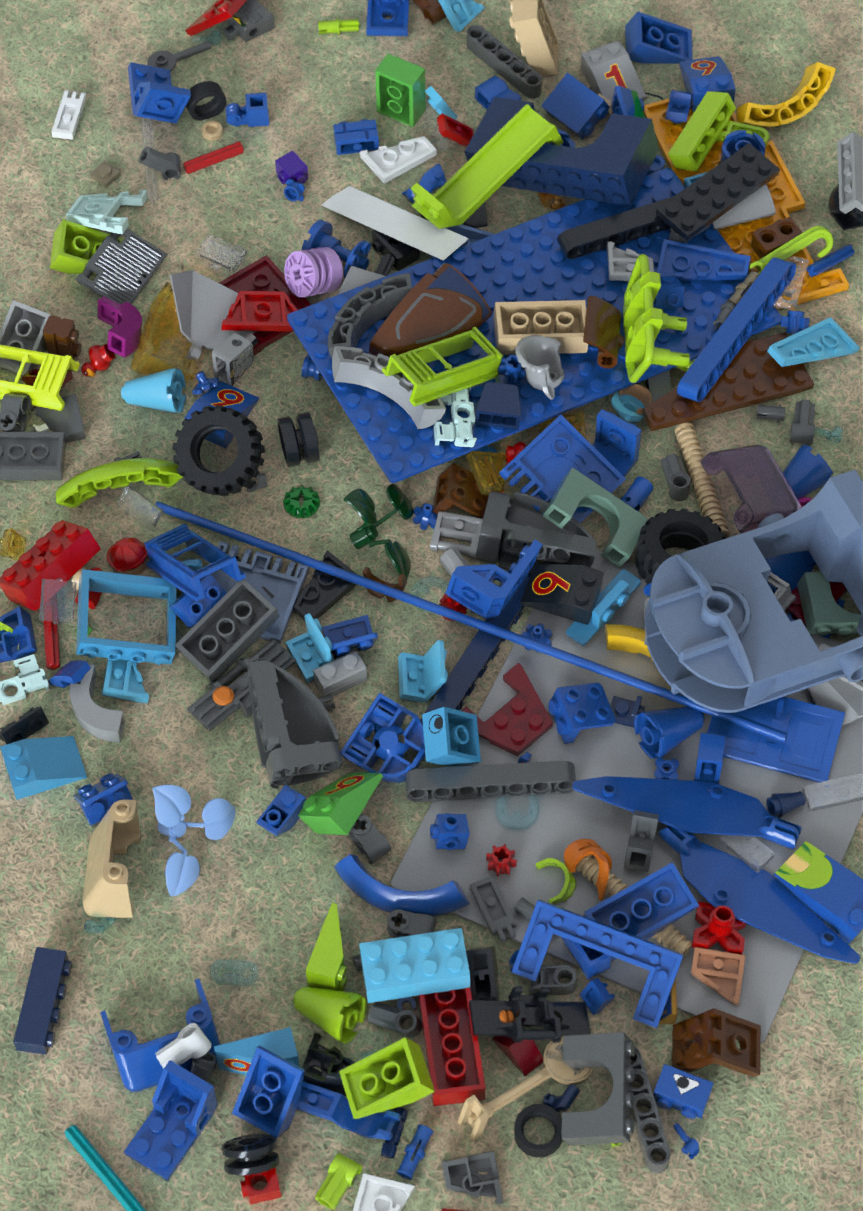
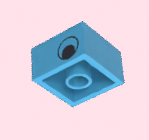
M441 707L422 714L426 762L448 767L470 766L481 762L477 715L447 707Z

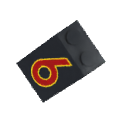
M535 563L520 604L588 625L602 588L604 572L583 565Z

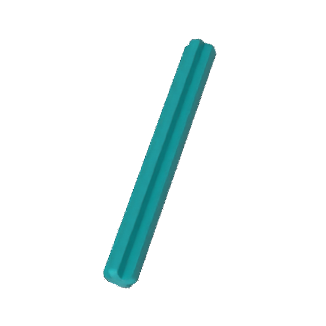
M71 1125L64 1132L66 1138L125 1210L146 1211L76 1125Z

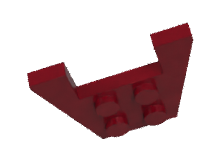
M517 663L503 675V681L518 694L485 722L477 716L478 735L490 741V744L515 756L523 753L553 727V722L522 665ZM467 706L461 710L474 714Z

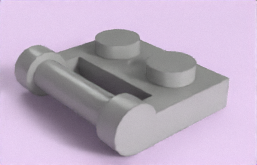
M439 511L430 550L437 552L438 550L447 551L451 548H457L460 554L469 555V558L476 559L483 519ZM447 537L469 541L471 546L440 541V538Z

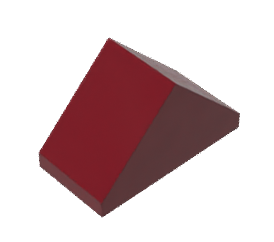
M494 1036L492 1038L493 1042L525 1077L543 1063V1056L534 1040H522L520 1043H515L513 1038H508V1036Z

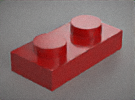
M443 113L437 117L438 130L443 137L449 138L459 145L468 146L474 135L473 128Z

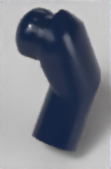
M569 1084L562 1096L548 1093L543 1097L542 1102L553 1107L556 1111H565L570 1108L580 1090L575 1085Z

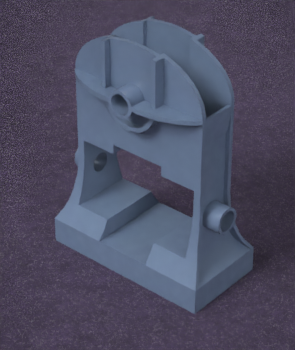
M856 470L830 477L821 491L810 502L785 518L780 513L772 514L763 519L757 529L674 555L658 567L652 579L650 598L645 611L644 644L647 645L651 658L660 674L671 686L673 694L682 693L694 703L712 711L734 713L836 678L846 676L849 682H857L863 679V481ZM809 551L827 581L843 583L862 614L857 627L861 637L819 651L802 620L798 619L790 622L767 583L771 568L765 559L782 554Z

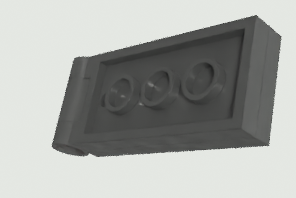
M0 432V480H63L66 450L64 432Z

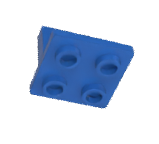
M109 773L102 776L99 783L93 786L87 784L77 790L78 793L74 795V798L79 802L90 825L101 821L109 808L118 800H133L125 778L118 774Z

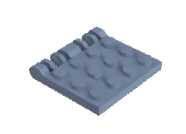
M220 541L217 548L231 557H237L239 553L237 545H233L229 552V543ZM246 549L241 562L237 561L239 570L245 573V580L269 601L280 615L259 638L268 641L275 639L281 644L294 610L293 606L307 579L310 567L300 563L295 573L297 563L291 561L286 574L279 573L283 565V558L277 557L272 570H270L273 555L256 551L250 565L253 552L251 549ZM220 569L211 573L227 593L239 582ZM262 587H265L269 592H271L274 595L273 599H271V597L263 590Z

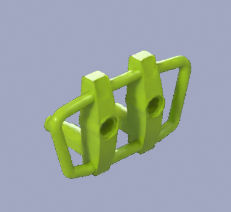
M640 254L637 257L624 294L625 363L628 379L632 383H636L651 364L662 366L674 365L687 368L690 361L689 353L672 352L670 349L654 347V342L660 330L671 329L684 332L687 327V318L669 316L667 313H663L662 309L653 308V302L661 287L660 273L650 271L649 260L645 254Z

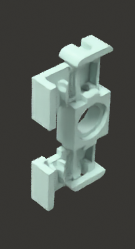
M471 387L441 397L445 405L450 406L452 404V422L449 425L435 422V445H439L440 441L455 440V446L474 447L477 438H473L472 434L475 414L474 404L469 402L468 392H470ZM465 411L469 417L462 418L457 412Z
M34 654L14 660L15 667H19L21 673L16 677L0 682V702L6 705L25 699V694L45 687L47 691L49 690L45 672L43 669H39ZM9 686H15L18 691L14 696H7L4 693L5 689Z

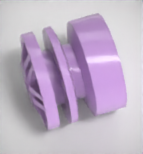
M329 247L294 251L285 262V280L291 292L298 297L332 293L342 283V263L337 253Z

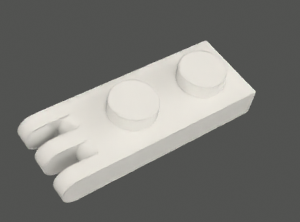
M65 90L53 125V137L74 139L86 101V93L81 92L80 98H78V92L73 91L70 97V91Z

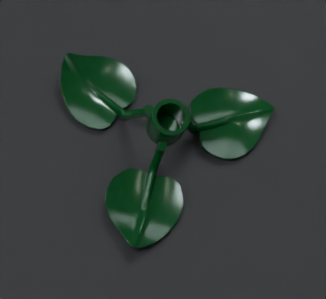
M390 484L386 492L389 501L395 508L377 521V515L374 512L375 504L368 493L363 489L351 491L344 498V501L351 505L365 522L357 530L350 533L352 544L357 549H361L368 544L371 548L375 545L385 544V551L399 575H405L407 580L411 563L402 545L397 541L392 543L390 539L375 540L378 537L376 527L397 512H399L404 520H408L413 516V507L410 500L396 484Z

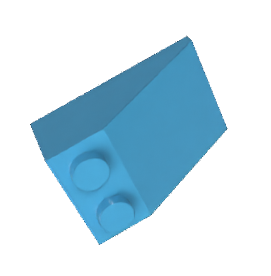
M74 736L23 739L0 746L16 800L87 778Z

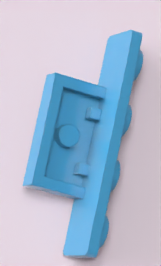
M622 569L599 594L589 624L586 625L574 621L566 630V635L582 646H585L602 626L612 619L614 613L625 605L632 593L641 585V580L627 570Z

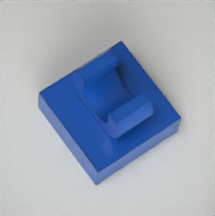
M599 978L592 979L579 994L593 1015L600 1013L615 997L614 994H609L606 989L608 985L602 983Z

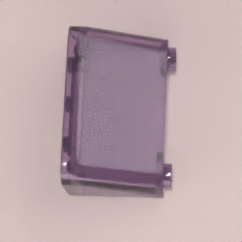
M751 445L713 451L700 460L708 474L717 475L725 471L743 504L734 514V523L740 534L757 529L760 522L772 514L780 513L785 518L801 509L797 497L770 450L765 446Z

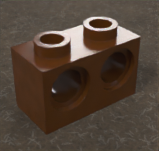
M790 216L753 232L751 247L761 259L803 232Z

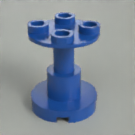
M321 219L312 225L308 231L311 236L309 241L304 240L302 250L320 247L333 249L340 260L346 263L344 278H346L351 266L364 270L368 268L370 260L367 257L371 249V243L365 240L360 241L351 251L341 246V240L332 236L333 226L331 223Z

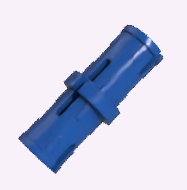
M418 1125L411 1143L406 1145V1154L396 1172L399 1176L408 1180L412 1179L419 1161L423 1160L426 1155L424 1151L430 1137L433 1135V1130L429 1127ZM419 1143L420 1145H419V1147H418V1149H417V1151H416V1154H415L413 1160L411 1161L410 1159H411V1157H412V1155H413V1153H414V1151H415V1149H416V1147H417V1144Z

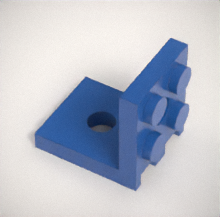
M368 0L366 36H408L410 0ZM385 16H391V17H393V18H391V19H384L383 17H385Z
M601 409L597 414L595 442L592 446L626 477L639 458L641 429L633 423L620 419L616 414Z

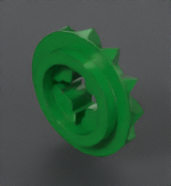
M301 485L298 488L292 487L291 491L285 493L283 505L289 515L295 518H307L315 514L319 509L320 498L318 492H315L312 487L307 488ZM301 495H303L305 500L304 504H302V507H300L299 499Z

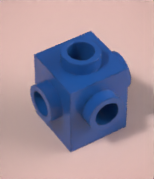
M437 814L434 824L430 826V837L434 839L436 849L453 850L466 848L470 834L466 814Z

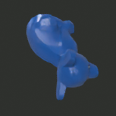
M436 164L427 170L418 183L430 194L434 189L441 188L447 182L441 165ZM411 187L402 192V195H406L410 202L415 203L413 199L415 195Z

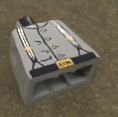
M233 333L212 351L214 376L224 383L233 386L254 361L253 347L258 343L257 338L251 333H248L245 337Z

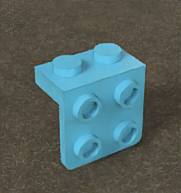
M310 613L305 615L307 632L285 642L289 653L296 659L295 664L306 683L314 680V669L334 660L331 653L332 644L327 636L323 637L320 622L317 618L313 619Z
M437 640L424 656L400 653L398 656L400 699L428 702L436 694L437 690L446 683L448 672L445 670L447 651L444 649V641Z

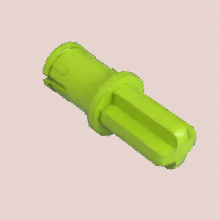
M337 18V20L318 21L319 34L338 33L340 35V32L359 31V20H339Z

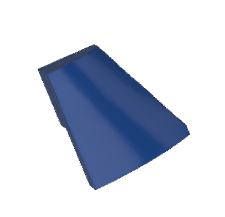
M20 606L2 615L0 622L11 627L13 632L0 631V663L20 659L37 652L31 615Z

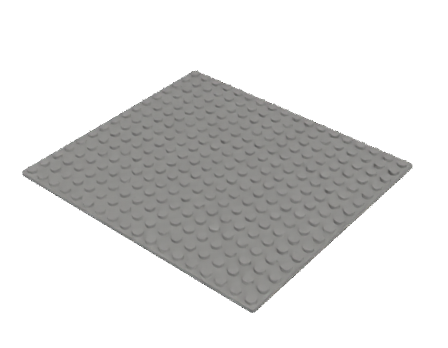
M596 549L594 562L589 568L604 572L600 593L622 569L639 578L641 585L632 593L625 605L614 613L612 619L605 623L585 646H582L566 635V630L573 624V620L534 608L520 632V635L525 632L529 624L535 627L541 623L545 629L552 631V636L549 638L552 647L671 690V686L660 674L650 657L641 653L634 654L626 651L607 650L606 624L629 625L645 629L643 602L647 596L644 594V587L647 583L639 575L636 564L630 561H626L619 568L602 557L601 550ZM811 634L817 647H820L821 643L837 642L817 634ZM514 644L477 716L485 722L518 694L503 681V675L517 663H520L553 722V727L519 756L490 744V741L479 736L481 762L470 766L518 763L521 755L523 756L528 752L532 754L531 760L528 763L549 761L572 762L575 766L576 781L604 776L656 779L654 772L657 769L655 765L657 758L651 759L644 753L639 745V742L642 741L640 734H635L634 728L614 723L612 726L580 730L573 743L564 744L561 735L557 732V724L554 716L549 711L548 703L558 687L600 683L610 705L613 696L635 702L637 696H641V705L645 706V711L684 707V705L541 652H536L533 649L527 650L522 645ZM807 689L784 696L814 704ZM703 713V727L662 757L664 760L676 759L679 761V767L676 772L678 774L677 780L694 781L701 733L708 732L711 715ZM863 717L841 727L828 777V784L723 757L719 785L757 798L767 811L766 800L772 794L794 793L798 791L803 793L805 805L780 818L802 827L794 849H789L756 836L692 834L699 841L768 871L772 875L805 841L841 864L863 814ZM574 790L567 794L433 801L391 880V887L404 891H425L443 886L451 881H456L470 904L451 912V914L489 929L471 893L470 884L493 876L516 923V927L513 928L516 937L512 940L522 943L530 920L514 911L516 903L521 897L533 905H536L538 899L548 902L549 899L561 892L565 883V872L563 869L554 866L537 869L535 863L546 858H553L565 864V849L576 840L592 839L596 841L611 857L612 869L610 874L614 873L616 879H621L622 884L625 883L628 887L672 862L682 878L683 874L680 856L658 835V832L667 826L661 822L657 823L649 872L624 868L634 812ZM437 814H466L470 834L465 849H436L435 841L430 837V826L434 824ZM506 844V848L510 851L515 850V857L513 859L517 860V866L510 867V875L505 873L497 877L496 872L493 870L488 871L487 869L489 862L486 861V853L492 854L494 845L500 847ZM575 869L573 875L577 885L574 894L567 901L560 902L556 906L583 916L586 910L609 897L604 896V899L600 901L598 899V887L593 885L594 882H589L588 877L582 876V872H578ZM683 878L697 903H710ZM696 909L672 924L674 930H679L680 935L686 936V941L690 940L692 942L694 930L702 927L695 920ZM746 924L744 929L737 931L745 938L742 955H746L739 1005L732 1004L691 975L694 948L691 947L689 952L682 958L676 975L677 1010L691 1016H696L715 1008L761 1026V1044H763L804 949ZM505 931V936L507 938H510L507 931ZM553 935L546 954L580 968L562 940V937ZM651 937L647 940L660 946H663V943L659 944L657 942V938L654 939ZM718 942L709 948V950L725 952ZM617 958L611 961L609 969L597 976L642 994L650 971Z

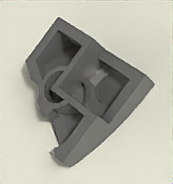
M76 394L61 397L65 402L63 411L43 407L35 409L36 415L46 423L51 431L64 432L66 443L86 439Z
M494 1150L442 1160L446 1189L466 1193L476 1198H479V1196L496 1197L495 1203H504Z

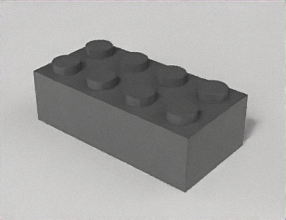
M243 579L224 595L175 646L210 682H215L280 615L269 601Z

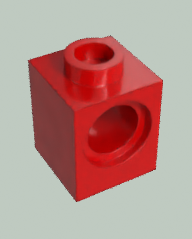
M276 1167L265 1172L244 1175L245 1181L240 1182L243 1198L249 1196L250 1204L281 1198ZM259 1181L267 1184L261 1190H257L253 1186Z

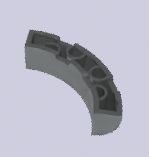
M410 273L383 279L382 284L371 289L366 287L342 306L335 316L332 329L330 328L328 350L331 358L335 346L356 348L362 335L373 324L391 314L412 289Z

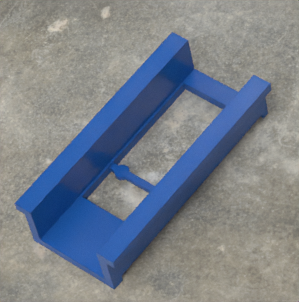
M186 524L144 542L149 558L146 566L195 601L205 598L200 578L219 569L236 581L246 578L245 573L239 570L235 556L231 557L188 529ZM184 542L186 543L187 548L174 552L172 555L166 552ZM191 550L211 564L194 571L174 557H178Z

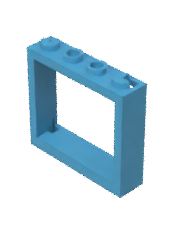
M82 569L78 589L76 655L89 656V658L102 657L109 660H131L135 663L171 664L176 647V613L169 606L176 601V587L163 578ZM89 591L167 599L166 645L87 637Z

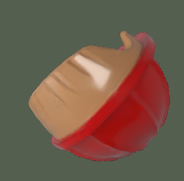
M124 537L109 548L106 555L107 561L113 569L129 575H139L147 568L146 562L149 561L144 543L137 538Z

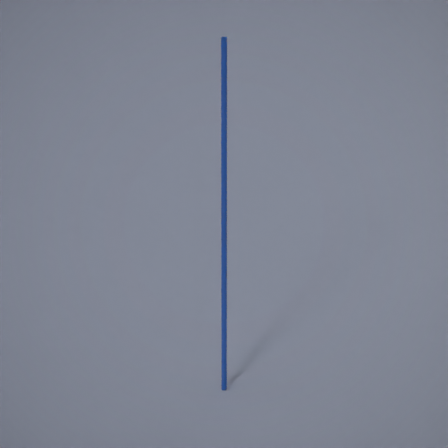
M157 501L154 509L307 565L324 573L781 742L786 741L788 733L734 713L712 711L694 703L680 693L673 694L669 689Z

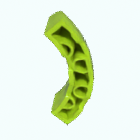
M134 458L114 461L93 467L66 481L55 493L56 503L74 508L96 496L97 491L108 487L116 489L129 486L130 482L143 481L146 485L171 487L183 476L179 475L177 471L178 464L169 460Z

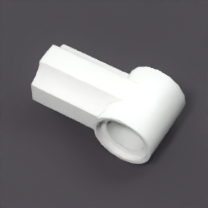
M192 1023L179 1032L177 1039L155 1054L163 1068L169 1060L180 1066L190 1058L197 1059L205 1055L211 1048V1042L196 1023Z

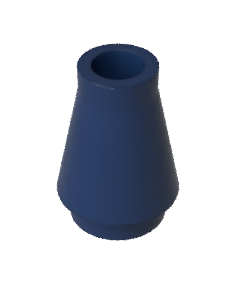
M801 791L772 794L766 800L768 812L771 816L781 818L796 808L804 806L805 797Z

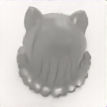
M531 335L522 338L517 343L518 346L515 347L518 362L521 363L523 368L525 367L529 384L535 389L542 390L549 399H554L555 388L562 383L565 376L559 356L561 342L551 337H543L542 335Z

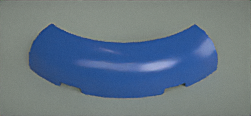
M350 854L334 866L340 878L357 896L370 905L388 913L400 909L434 917L457 911L470 904L456 881H451L443 886L425 891H404L379 881L363 866L356 855Z

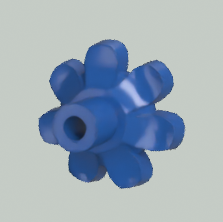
M204 371L195 374L198 383L192 389L193 395H199L211 387H217L219 385L218 378L209 379L206 378Z
M425 503L422 505V508L415 507L413 513L416 516L413 517V523H421L420 528L422 530H426L428 525L431 528H435L438 514L432 511V505Z
M541 623L535 627L529 624L526 627V631L521 634L551 646L549 638L552 636V631L545 629Z

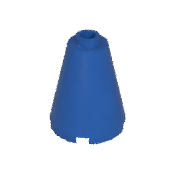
M802 445L771 487L770 498L777 506L781 504L784 507L823 487L828 479L832 477L833 471L821 455L817 454L814 456L810 452L813 449L810 446Z
M689 707L644 711L636 715L634 730L636 735L640 734L642 741L639 742V745L644 753L651 759L661 758L703 727L704 715L702 712Z

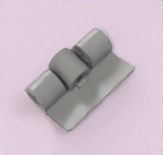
M767 184L713 222L714 229L775 215L776 210Z

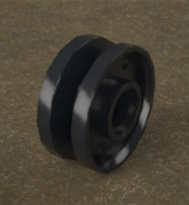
M251 1134L226 1141L222 1144V1154L229 1157L224 1161L225 1172L232 1175H250L275 1168L279 1164V1154L273 1151L277 1147L276 1137L269 1134Z

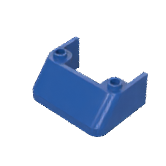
M196 979L194 981L200 1004L192 1006L187 1011L186 1022L187 1025L196 1023L211 1042V1048L208 1052L216 1057L214 1046L221 1045L200 979ZM106 1011L100 1012L124 1087L131 1092H138L158 1085L164 1068L155 1053L177 1039L180 1031L139 1045L135 1034L129 1030L112 1033ZM192 1058L180 1066L190 1072Z

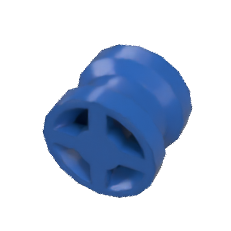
M307 355L302 366V377H313L316 381H320L322 375L311 357Z

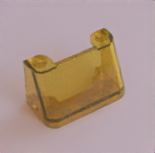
M166 282L150 306L141 332V343L134 353L130 369L138 373L150 375L171 368H177L182 371L185 381H188L190 378L193 379L195 377L198 367L195 366V360L186 358L192 343L187 341V338L180 331L171 283Z

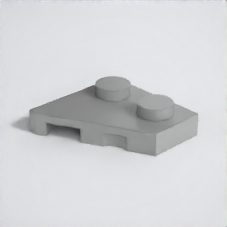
M608 242L609 281H629L639 254L628 248L626 251L614 247L615 243ZM648 257L650 271L654 272L653 259Z

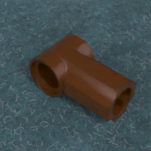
M412 0L423 11L424 18L430 20L431 25L447 17L438 0Z

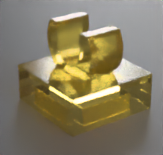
M12 528L4 530L3 537L0 538V555L4 557L9 556L13 560H19V557L24 553L26 539Z

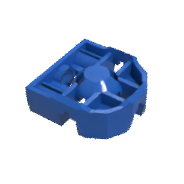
M379 692L340 754L368 773H381L383 775L381 780L384 782L402 783L406 781V773L410 770L418 769L420 761L424 757L426 758L423 723L416 714ZM406 715H409L413 719L406 730L399 726ZM376 723L382 728L375 733L372 744L366 739L373 732ZM398 735H404L405 744L399 742ZM409 748L418 753L412 763L403 759L405 751H408ZM380 757L385 762L379 771L376 772L371 768Z

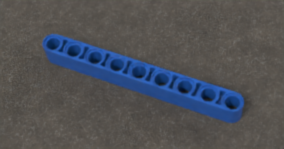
M773 257L681 378L677 387V394L679 396L696 402H701L792 281L796 272L795 263Z

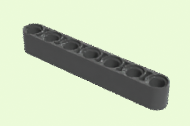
M549 761L413 769L405 775L406 796L413 802L567 794L574 791L572 784L576 781L575 766L570 761Z

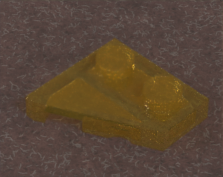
M481 451L470 452L467 455V459L481 495H489L490 491L502 493L505 482L499 473L503 469L506 454Z

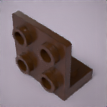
M452 463L438 476L432 511L438 514L439 511L444 512L455 505L483 519L491 483Z

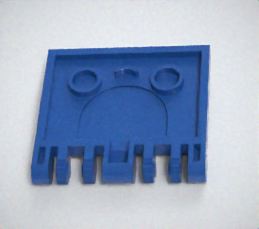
M561 414L499 473L504 480H507L519 469L520 471L508 484L513 487L525 475L530 482L520 489V493L527 494L535 485L538 489L530 496L545 502H549L552 499L561 480L572 467L611 494L626 480ZM533 505L534 509L538 512L541 507ZM577 507L572 518L581 524L594 509Z

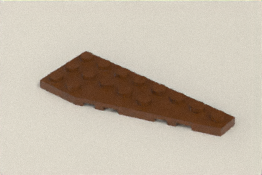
M786 332L746 342L701 402L679 396L676 387L643 409L642 415L650 430L655 431L798 394L812 389L814 383L803 363L781 367L767 352L770 345L788 337Z

